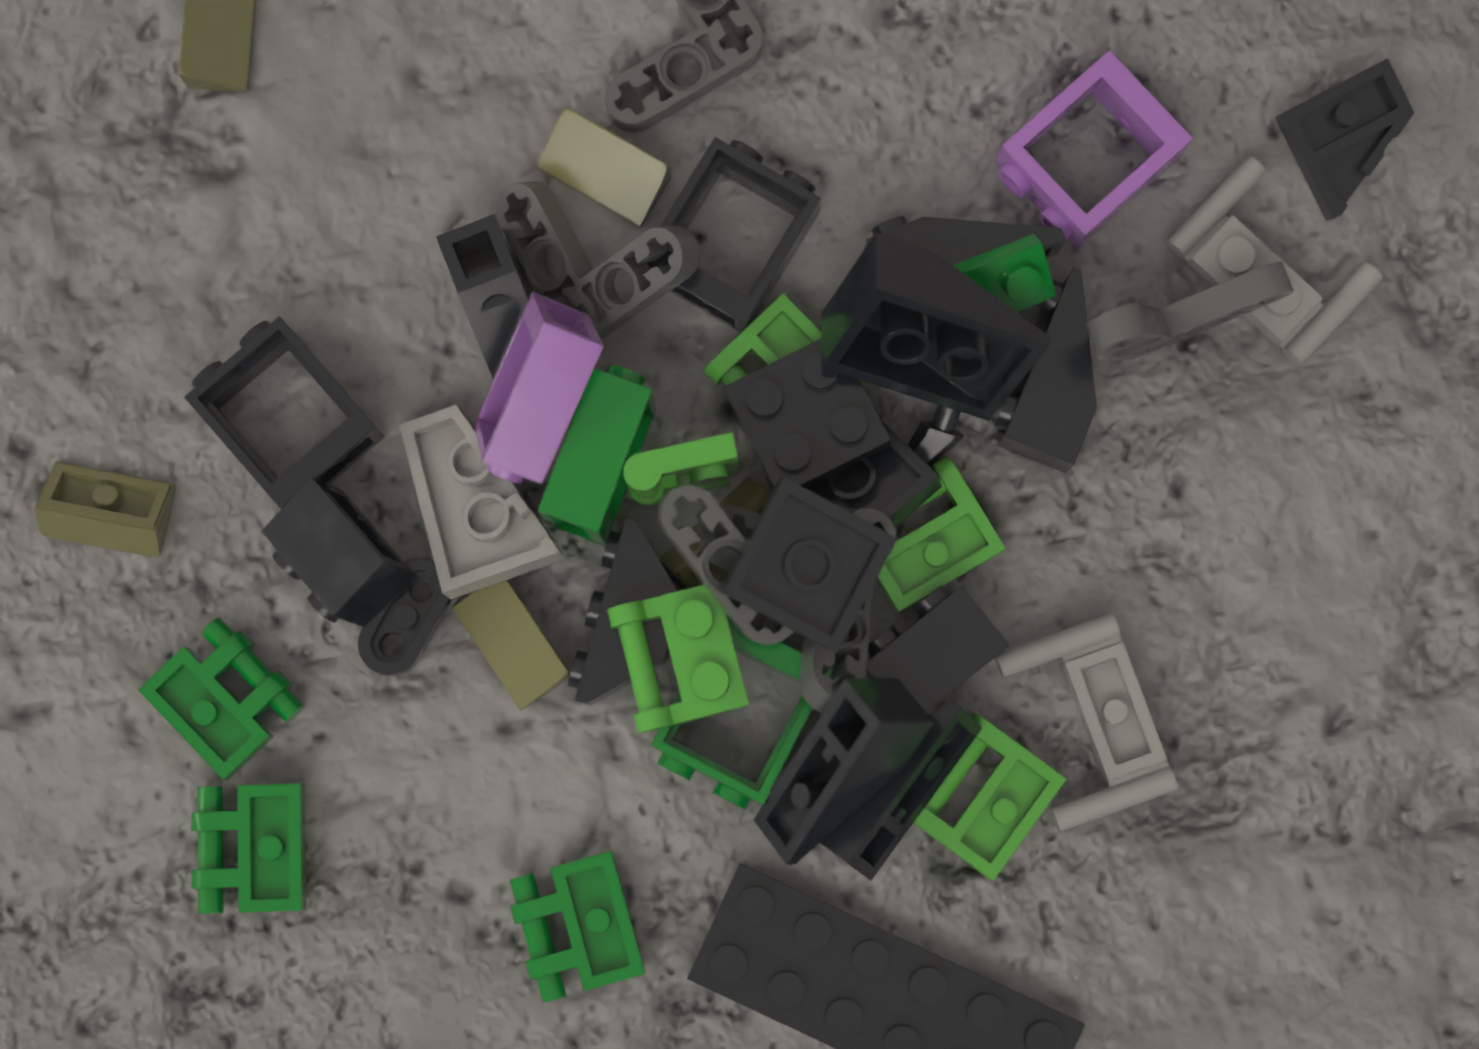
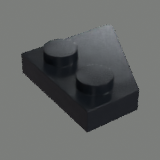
M1387 58L1274 117L1326 221L1343 214L1348 207L1346 202L1364 177L1371 175L1383 158L1384 149L1392 138L1398 137L1413 116L1414 111Z

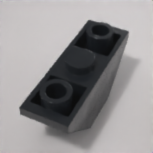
M625 518L621 533L611 530L601 564L602 567L611 569L605 593L594 590L585 619V626L594 628L588 653L577 651L568 680L569 687L578 689L575 701L588 706L596 704L631 684L618 629H611L607 609L629 602L642 601L677 592L639 523ZM661 618L643 622L654 670L667 663L669 648Z

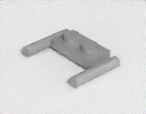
M1248 156L1166 241V245L1173 254L1184 259L1212 287L1261 266L1282 261L1294 292L1243 316L1276 346L1280 347L1284 355L1292 363L1301 366L1378 285L1383 276L1377 268L1365 262L1332 298L1323 305L1320 302L1323 297L1235 216L1232 215L1230 219L1226 216L1228 211L1266 173L1264 166L1257 159Z
M1112 613L1008 649L995 657L1002 678L1062 658L1063 664L1061 665L1104 781L1108 782L1109 788L1051 808L1052 817L1059 832L1178 790L1176 778L1167 762V757L1124 642L1121 639L1118 623Z

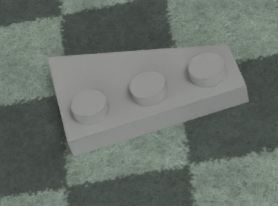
M457 405L399 425L442 594L451 600L567 559L514 483L494 475L487 469L488 463L482 461L475 428Z

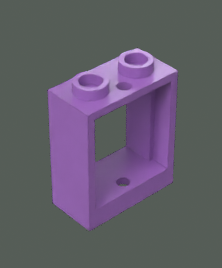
M1108 50L1001 146L995 163L1000 168L997 174L1005 187L1018 198L1026 195L1042 212L1039 214V220L1044 227L1062 228L1065 238L1077 250L1179 159L1193 138L1115 55ZM1091 93L1141 145L1150 157L1086 214L1026 150Z
M533 291L477 416L474 427L482 461L488 463L487 469L491 473L513 483H522L523 479L527 478L542 484L604 346L589 314Z

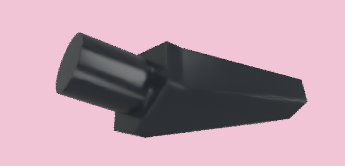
M937 405L932 421H920L908 446L929 467L963 439L964 435L955 429L961 412Z

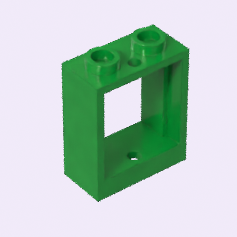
M610 365L607 373L595 368L593 369L579 400L538 509L548 526L606 546L628 488L624 479L623 468L631 456L641 453L656 413L652 389L643 386L646 379L644 376L616 365Z
M726 614L735 651L799 684L801 652L782 642L763 645L748 640L740 633ZM830 668L824 675L829 677L833 669ZM678 691L672 705L682 702L680 691ZM801 695L756 783L674 741L682 724L659 729L650 746L662 752L657 764L689 781L695 770L718 781L712 793L746 810L751 799L762 805L764 804L813 708Z

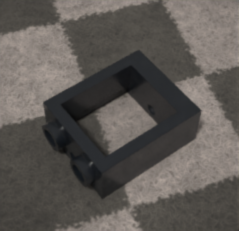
M714 137L661 226L677 225L687 229L720 174L795 216L747 296L698 267L687 280L670 291L741 333L758 316L820 211L821 198L814 194L816 190L814 185L799 174L785 170L780 175L761 164L763 157L747 144L738 140H732L729 145ZM666 244L667 251L656 261L646 262L651 269L653 267L669 265L668 258L673 254L671 244Z
M280 316L271 324L268 321H263L251 328L240 340L239 345L242 348L225 363L216 361L205 367L192 382L195 388L184 396L280 509L289 502L311 477L330 484L385 437ZM289 350L348 419L278 477L223 414L220 408Z

